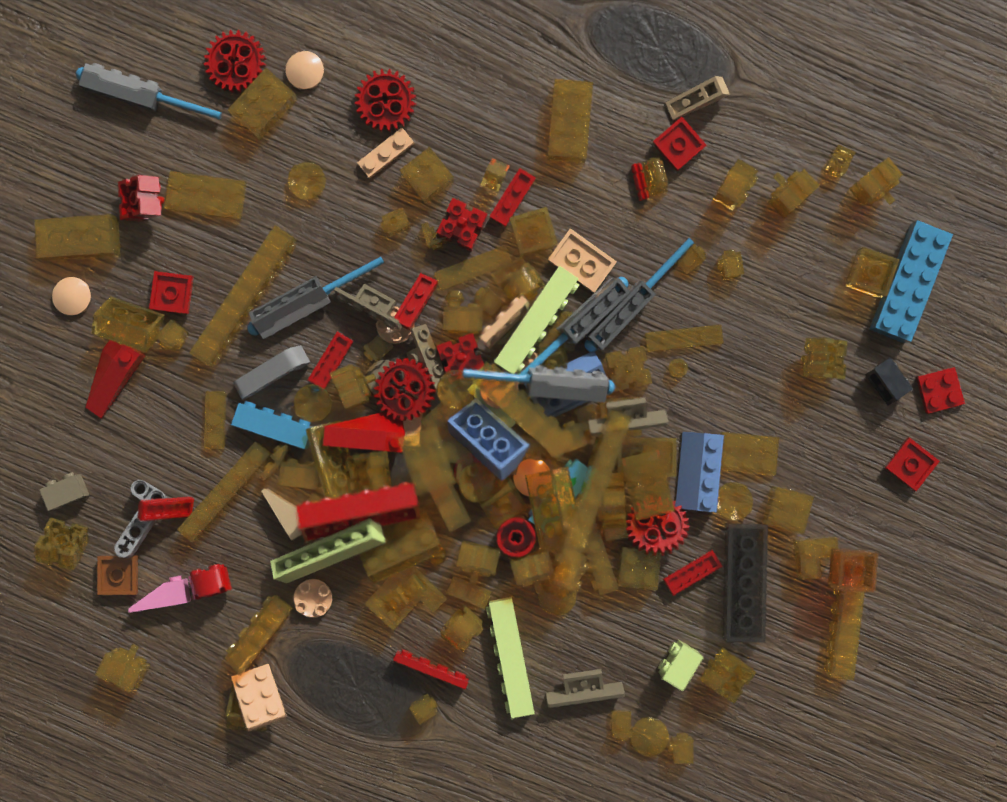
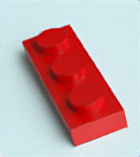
M519 168L489 217L506 227L536 180V177Z
M420 273L394 316L403 328L411 330L437 287V280Z

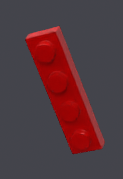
M403 649L402 651H397L393 661L460 688L466 689L469 679L466 678L464 673L459 671L455 673L450 672L448 667L438 664L435 666L430 664L429 659L424 657L418 659L412 656L413 653Z

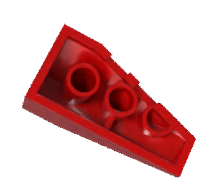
M113 334L102 350L85 408L98 417L103 418L145 355Z
M380 412L324 426L322 445L403 452L405 439L403 421L400 420V417L398 420H394L393 415L386 416L387 412Z

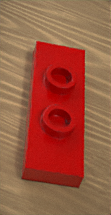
M337 331L307 381L325 390L354 341Z
M177 497L140 500L137 519L147 521L192 517L194 498Z
M710 550L664 577L663 581L672 596L723 566L714 551Z

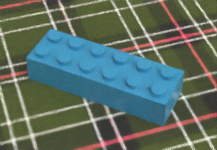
M918 220L910 224L869 330L902 343L912 342L953 234Z

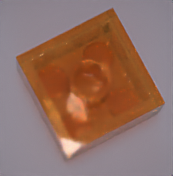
M831 548L828 587L845 591L875 592L878 552L867 549Z

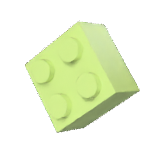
M678 639L676 643L673 642L668 650L670 654L667 659L661 661L658 669H660L659 674L664 680L683 691L703 656L697 650Z

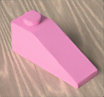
M181 576L170 577V581L163 583L131 606L129 612L190 602L188 578L181 579Z

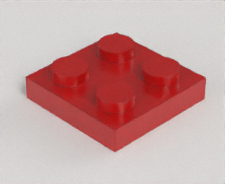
M683 117L679 118L652 142L676 171L707 146Z
M154 271L149 309L189 314L194 277Z
M955 367L916 377L926 414L965 404Z
M907 437L884 468L913 491H917L940 461L910 437Z

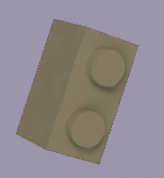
M73 472L62 476L63 480L58 482L56 480L49 481L44 484V488L39 489L48 511L58 509L89 496L81 474L74 475Z

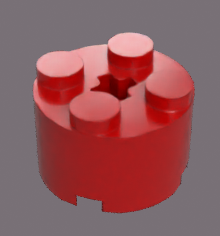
M508 518L498 528V546L502 552L509 556L522 557L528 554L535 544L534 528L524 518ZM512 533H520V541L511 540L513 537Z
M224 564L209 566L208 571L198 569L189 572L190 576L188 578L194 600L201 599L203 596L207 598L225 593L227 590H232L227 567H224Z

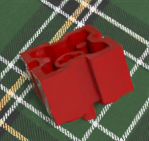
M137 175L130 177V179L118 181V196L121 197L122 203L119 205L120 220L144 221L148 218L161 216V204L164 203V197L157 196L161 190L159 177Z
M452 197L446 210L449 216L448 220L442 219L436 232L437 236L450 242L455 238L458 240V246L472 252L478 240L476 230L482 231L488 214L474 207L472 211L467 210L466 203Z
M473 333L459 337L460 343L454 345L451 341L436 345L442 362L447 360L448 366L444 367L449 383L463 379V369L486 371L481 355H475L474 350H477L478 346Z

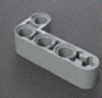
M301 345L291 347L235 380L233 384L243 400L288 373L305 367L310 363V360Z
M143 480L134 481L131 485L132 494L140 500L153 499L156 495L167 498L162 491ZM140 485H145L146 487L143 494H137V487ZM137 511L115 545L116 554L123 558L132 557L156 520L140 521L137 519ZM139 527L141 530L140 535L133 538L132 530ZM129 538L130 540L135 541V543H129V541H127L126 539ZM122 546H127L129 552H123Z

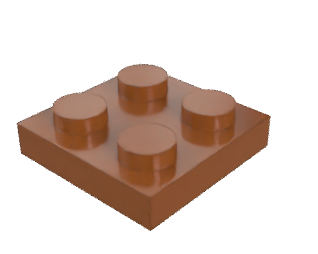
M118 555L97 556V595L138 594V555H133L130 558H123Z

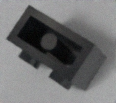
M891 358L865 374L887 406L913 390L908 379L904 377L897 364Z

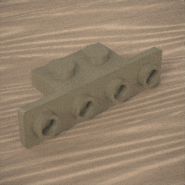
M363 284L356 297L335 287L336 298L342 303L346 304L348 302L357 311L367 312L368 316L372 319L384 321V324L390 329L395 327L401 330L400 322L390 316V313L397 304L396 300L366 284Z
M424 324L412 328L410 332L416 348L406 353L409 362L411 359H414L416 364L423 363L421 369L428 368L426 375H433L429 381L435 382L432 387L436 390L435 394L438 401L453 396L454 392L427 325Z
M645 398L606 403L607 418L588 421L591 436L660 427L669 424L665 410L647 412Z
M601 669L563 674L565 690L546 693L549 708L617 699L625 696L622 682L603 684Z

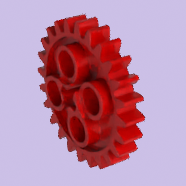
M232 30L229 31V35L222 32L221 39L216 35L217 42L210 41L212 48H206L209 55H204V58L208 60V62L204 63V66L209 68L206 70V73L211 75L209 79L212 82L216 81L215 85L217 87L222 85L223 91L229 87L231 93L234 92L235 88L241 93V87L248 91L249 84L255 87L253 81L257 80L260 82L261 80L258 75L265 74L261 68L267 67L262 62L267 58L265 55H261L265 51L263 48H259L260 42H255L253 35L249 38L247 32L241 35L240 30H237L236 35ZM225 48H231L230 53L223 54V50ZM250 50V54L248 56H242L243 51ZM229 66L227 72L220 73L222 67ZM241 69H248L245 75H239Z
M381 69L379 75L373 71L374 77H370L367 74L368 81L361 80L363 87H357L360 94H355V98L359 99V101L354 103L355 106L360 108L356 111L358 114L363 113L360 118L361 120L367 119V126L373 123V130L377 126L380 127L381 132H383L384 127H387L390 132L392 126L398 130V124L400 123L402 126H405L403 120L410 121L411 119L408 114L415 113L411 109V107L417 106L413 102L417 97L412 94L415 89L414 87L409 88L411 85L410 80L404 82L406 79L405 75L399 78L398 71L394 75H392L391 69L388 70L387 74H384L383 69ZM393 86L399 88V91L395 94L389 92ZM373 89L380 90V93L377 96H372L370 94V92ZM385 97L388 98L387 104L383 102ZM395 105L401 106V110L397 113L391 111ZM376 107L382 108V112L379 115L372 113Z
M404 358L403 362L401 359H396V364L393 361L389 362L390 368L383 366L385 372H378L381 379H375L379 386L374 387V389L378 390L379 393L375 394L374 397H380L377 405L383 404L381 411L388 410L386 416L393 415L394 420H398L399 417L401 421H406V418L413 420V415L416 418H420L419 412L426 413L424 407H431L428 401L435 399L430 396L431 393L436 392V390L431 389L435 382L429 381L433 375H426L428 368L421 369L423 363L416 364L414 359H411L409 362L408 358ZM401 371H403L405 374V378L403 381L399 379V374ZM416 382L420 384L418 392L414 388ZM391 388H393L395 391L393 397H391L389 394ZM406 398L410 400V406L408 408L405 406L404 403Z
M651 496L649 502L643 498V504L636 502L637 508L631 507V513L627 514V519L629 520H626V533L629 534L628 539L633 540V546L639 545V551L646 549V555L653 551L654 556L657 555V552L664 556V551L667 550L668 553L672 554V548L678 550V543L684 544L683 538L688 536L689 526L687 524L689 519L685 518L686 511L681 512V505L675 507V500L668 503V497L662 501L661 496L657 500H654L653 496ZM663 512V513H665L666 515H665V516H659L658 513ZM641 520H647V521H649V522L644 524V523H641L640 521H641ZM672 528V529H674L675 531H673V532H668V531H666V529ZM653 535V536H656L657 538L654 539V540H652V539H649L648 537Z

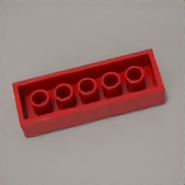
M407 482L401 483L396 487L384 486L375 491L364 490L355 495L343 494L339 498H323L319 502H303L301 505L296 506L298 527L305 541L329 537L369 519L381 526L421 519L414 483L410 484Z

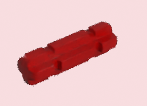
M635 163L631 166V170L634 173L633 178L636 190L639 191L638 198L640 201L649 199V193L646 190L647 185L644 173H642L641 163Z

